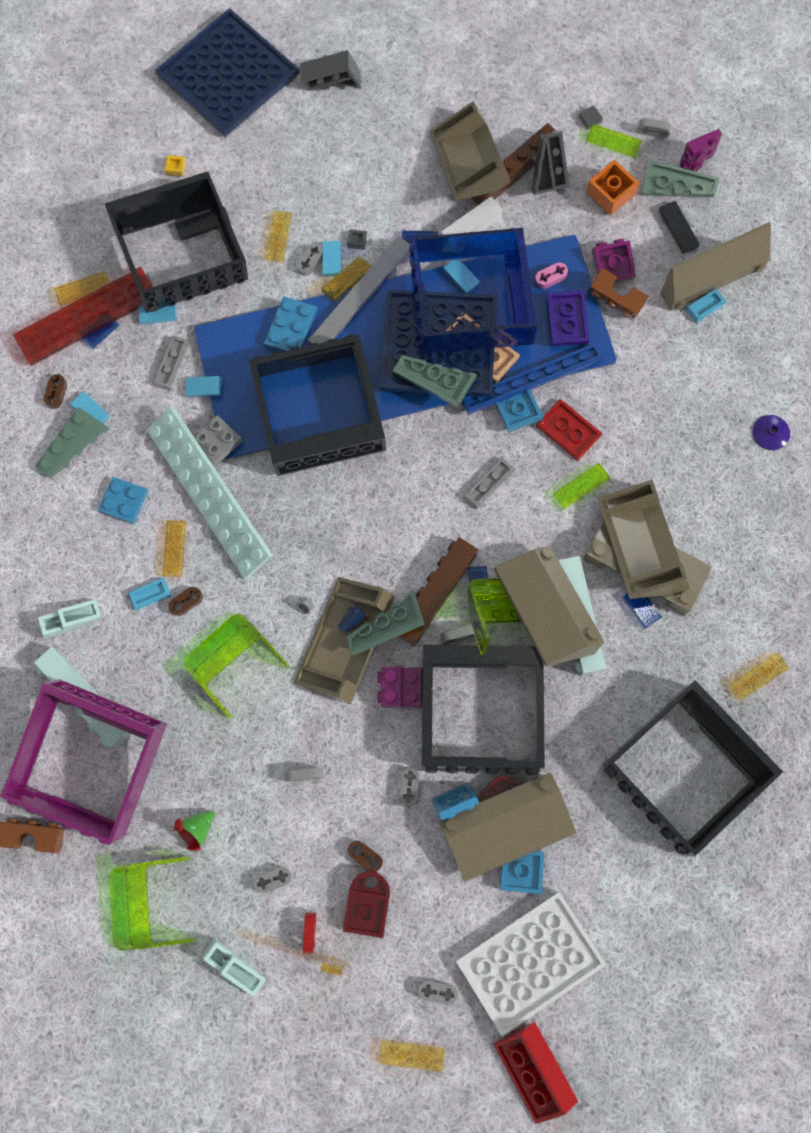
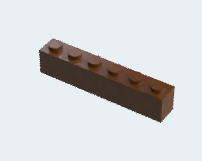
M547 123L503 160L511 180L510 183L496 192L471 197V199L479 205L491 196L494 200L535 166L540 134L556 130Z
M460 537L457 541L453 540L447 549L449 553L446 557L442 556L437 563L438 569L436 572L432 571L426 580L428 582L425 588L421 587L416 594L425 625L398 636L413 647L421 639L478 554L476 547Z

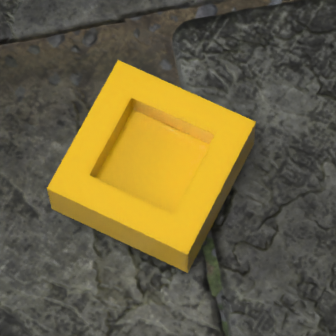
M167 155L164 170L166 175L183 176L186 163L185 157Z

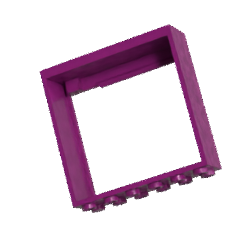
M57 679L44 682L23 734L1 798L6 799L7 803L11 805L25 807V810L30 813H39L46 820L60 822L65 828H74L80 831V834L83 836L95 837L102 844H113L127 833L167 723L64 680ZM58 702L82 709L83 714L146 740L116 821L55 795L51 796L27 786Z

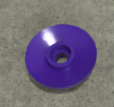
M762 416L753 426L754 440L764 449L778 450L789 441L790 428L778 416ZM770 428H774L776 432H772Z

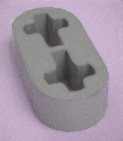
M643 118L638 122L637 132L641 135L667 138L670 136L671 124L666 121Z
M310 244L299 259L297 267L301 275L308 276L312 274L322 259L323 251L319 244ZM316 250H318V254L315 253V254L312 256V252H311V251L315 252ZM308 263L309 268L303 269L302 265L306 266Z
M472 624L440 634L443 644L476 636Z
M322 768L284 772L285 782L323 778Z
M406 768L401 775L400 801L404 806L408 807L413 806L418 799L419 774L414 768ZM409 771H412L413 775L416 776V779H412L411 786H408V779L404 778L405 775H408ZM407 788H411V795L415 797L410 803H406V799H403V795L407 794Z
M286 867L276 868L256 876L253 886L257 892L265 893L289 884L292 879V873ZM281 870L283 873L288 874L284 883L282 880H274V877L280 875L279 871ZM261 877L264 880L271 879V883L266 884V889L258 886Z
M425 980L421 982L418 988L419 996L425 1001L450 1005L458 997L456 988L447 983ZM426 984H429L432 990H437V993H429V996H425V992L421 991V989L426 988ZM447 988H450L451 993H454V997L445 1000V996L440 995L439 991L446 992Z

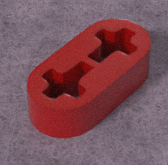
M306 912L303 953L314 954L317 913Z

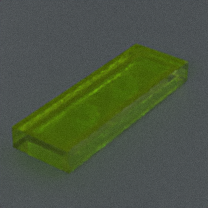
M593 124L586 142L636 158L642 140Z
M598 463L553 493V496L565 510L608 481L610 476L601 464Z

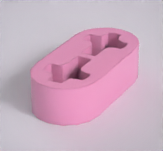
M555 263L539 271L535 277V285L540 289H546L563 281L567 276V266L563 263ZM556 270H558V271H563V272H562V274L560 275V273H556ZM540 277H542L543 279L547 278L546 282H544L543 280L540 281Z

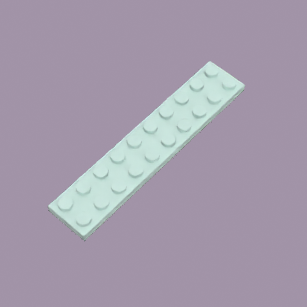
M169 406L146 431L244 579L249 578L273 555L176 409Z

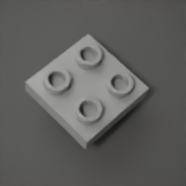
M218 415L194 436L208 459L215 466L243 442L242 438Z

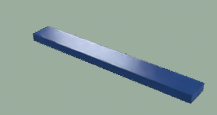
M593 343L494 383L492 397L465 395L462 404L467 415L472 414L497 402H502L524 393L529 389H534L603 361V356L596 343Z

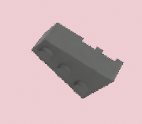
M348 50L300 63L301 82L307 91L329 90V87L340 86V89H345V86H356V89L361 88V70Z
M556 130L540 134L531 193L535 195L570 187L562 131Z

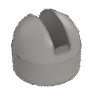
M304 597L299 600L296 607L301 613L309 614L313 608V602L311 599Z

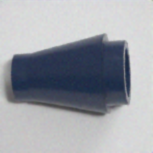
M354 604L352 607H349L338 626L347 633L351 628L364 620L363 617L366 613Z

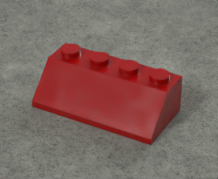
M535 1021L518 1028L493 1043L535 1124L564 1116L579 1102Z

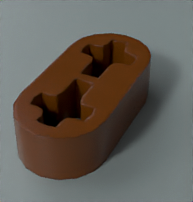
M54 374L48 380L44 402L51 409L59 408L64 399L67 381L62 375ZM60 380L62 383L58 384L56 388L54 383ZM55 396L57 400L51 403L49 400Z
M190 587L169 602V611L175 616H182L202 602L203 594L197 587ZM191 592H194L195 594L198 593L196 595V600H194L193 598L188 600L189 598H191ZM176 603H178L179 605L182 604V605L180 606V608H181L180 611H178V610H173V609H175V604H176Z
M354 841L349 845L348 853L352 859L369 871L376 872L381 869L383 860L378 853L360 841ZM361 845V851L365 853V856L362 857L360 854L354 856L352 847ZM367 856L372 859L377 857L379 866L370 868V862L365 858Z

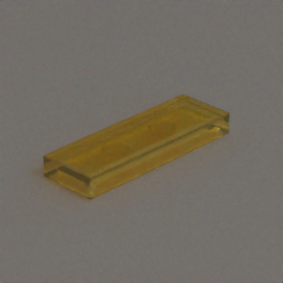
M274 211L266 261L284 263L292 218L291 212Z
M359 256L321 288L322 293L335 302L354 286L372 265Z
M104 271L55 287L54 289L58 302L62 306L111 290L112 287L108 275Z
M167 520L163 577H183L186 521Z
M777 652L729 683L739 700H742L790 668Z
M327 957L322 962L321 970L322 972L341 976L346 970L347 962Z
M382 1041L380 1064L443 1072L445 1048Z

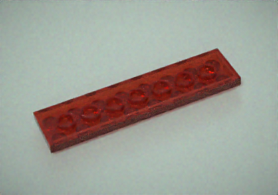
M142 267L137 268L136 272L143 289L152 288L153 285ZM129 272L16 332L13 336L28 363L32 366L139 309L142 302Z

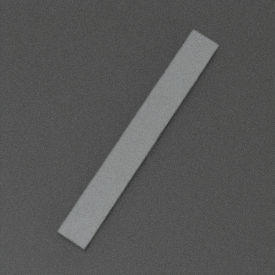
M397 236L309 338L308 343L319 344L329 339H335L412 250V245Z

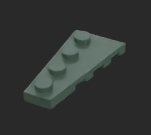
M650 160L640 195L714 197L719 177Z
M404 355L401 356L393 369L394 374L457 408L477 377L476 373H467L460 369H451L440 364H431L424 360Z
M78 407L34 467L48 477H54L70 463L69 461L72 458L80 455L85 447L90 443H94L99 435L107 432L110 428Z
M413 591L408 593V597L400 602L398 600L394 603L393 608L386 613L381 612L378 614L373 622L370 624L367 622L347 636L349 649L353 656L425 625Z

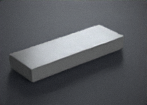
M171 336L153 380L154 386L171 391L189 346V340Z
M501 457L463 495V498L475 509H478L515 471V468Z

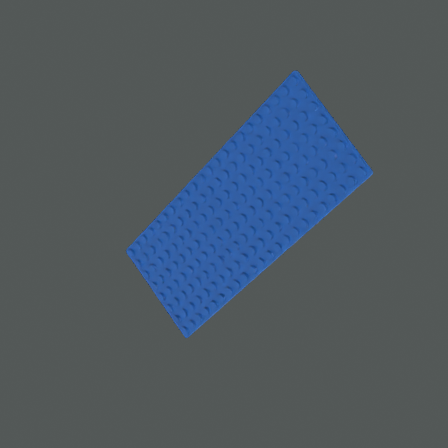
M576 235L462 261L480 281V285L469 294L497 295L495 337L520 355L519 359L499 381L593 343H596L603 356V361L571 374L616 363L617 358L598 300L591 296V292L588 291L592 282ZM555 263H563L567 266V276L563 281L546 289H540L535 285V277L539 271ZM444 266L385 280L335 338L337 340L347 335L359 334L381 421L450 404L430 393L380 391L388 290L463 293L443 271ZM556 270V273H560V275H561L562 272H563V271H558V270ZM540 277V281L543 280L544 282H546L547 278L543 279L542 277ZM353 288L301 300V302L317 306L318 309L303 347L309 345V338ZM584 291L589 344L552 346L547 293ZM279 306L197 325L194 328L205 377H222L221 396H210L214 417L218 415L243 440L225 459L269 449L249 360L256 356L263 357L277 352V350L265 347L264 342ZM355 356L260 377L275 446L302 440L304 437L371 422Z

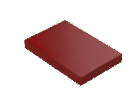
M559 399L543 416V420L536 424L539 430L577 461L582 458L603 434L562 399Z

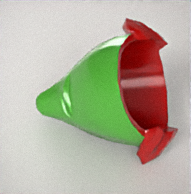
M207 811L192 815L184 820L178 818L175 821L173 831L177 830L188 845L187 850L198 851L202 849L215 813Z

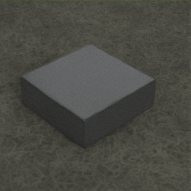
M594 105L580 112L578 116L587 129L603 121V117Z
M349 229L347 247L365 250L367 231Z

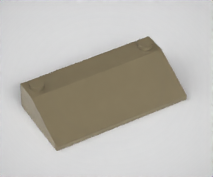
M474 101L430 130L456 201L496 192L511 182L486 120Z
M770 222L672 266L660 293L670 311L676 308L677 310L684 308L687 303L706 295L715 288L719 289L749 274L763 271L770 259Z
M653 480L597 498L630 599L671 595L690 589Z
M604 521L583 560L598 568L603 564L621 574ZM675 547L680 562H682L690 589L660 597L670 602L668 604L669 608L685 616L696 601L712 567Z
M551 546L533 549L494 567L496 575L545 667L594 655L604 643L602 636Z
M338 577L293 683L351 705L374 647L353 656L349 649L347 636L367 622L369 624L373 622L381 612L386 613L390 610L395 597L384 588ZM356 604L366 615L363 617V621L346 633L338 624L342 621L349 607Z
M551 772L475 805L473 809L461 811L451 819L439 820L464 882L577 833Z

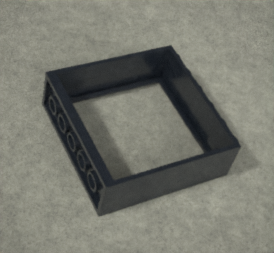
M208 171L104 203L146 313L156 312L160 308L174 306L178 302L189 301L194 297L207 295L212 291L225 289L230 285L240 284L248 280L246 260ZM210 209L231 262L144 290L123 236Z
M359 334L347 335L337 340L329 339L319 344L312 343L307 347H294L285 352L277 351L268 356H256L249 360L270 456L277 476L386 451L385 435ZM355 356L371 422L304 437L302 440L275 446L260 377Z
M423 645L422 769H426V773H438V769H446V773H458V770H466L468 774H477L479 770H486V774H498L499 770H506V774H518L519 771H526L528 775L540 773L545 768L544 663L535 646L480 645L482 649L480 651L479 645ZM508 665L536 666L537 761L508 760L506 757L432 756L433 668L505 669Z
M696 680L683 688L602 764L605 774L610 778L614 777L616 779L618 788L624 794L628 793L633 798L631 802L638 809L642 808L647 813L645 817L653 825L656 823L661 828L659 831L666 840L671 839L675 844V850L681 856L685 854L686 857L696 856L783 773L775 762ZM678 703L699 724L700 730L750 781L688 841L615 764L628 749Z

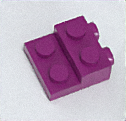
M720 129L688 141L680 160V167L692 171L700 170L704 160L712 158L715 154L722 136Z
M624 238L613 241V244L608 245L606 242L597 243L596 247L592 249L597 274L601 268H604L617 276L616 281L636 277L630 240L624 241Z
M382 667L381 672H378L377 676L378 683H381V691L377 692V701L381 703V707L422 708L423 668Z

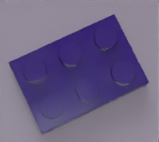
M584 291L547 293L552 346L589 344Z

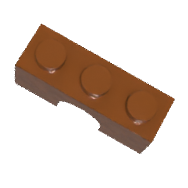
M601 268L588 289L591 292L590 295L596 299L601 298L606 301V305L613 309H619L625 317L635 318L649 296L635 287H632L625 296L618 295L613 287L617 276Z
M7 818L6 822H0V847L21 849L24 837L31 834L35 838L34 851L60 853L64 829L58 828L59 824L46 823L45 827L38 826L39 822L27 820L26 824H19V819Z

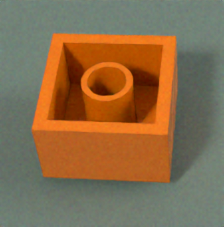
M614 159L588 181L586 193L611 216L636 195L639 182Z

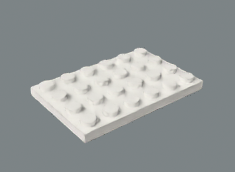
M557 892L456 960L501 1036H504L606 966V963L560 892Z

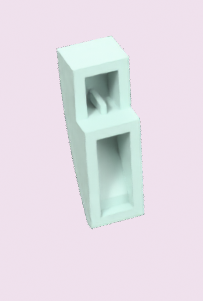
M95 599L61 608L55 613L38 617L43 640L94 622L101 618V613Z
M216 938L213 939L202 954L204 961L220 971L221 975L252 997L256 995L266 981L262 974Z

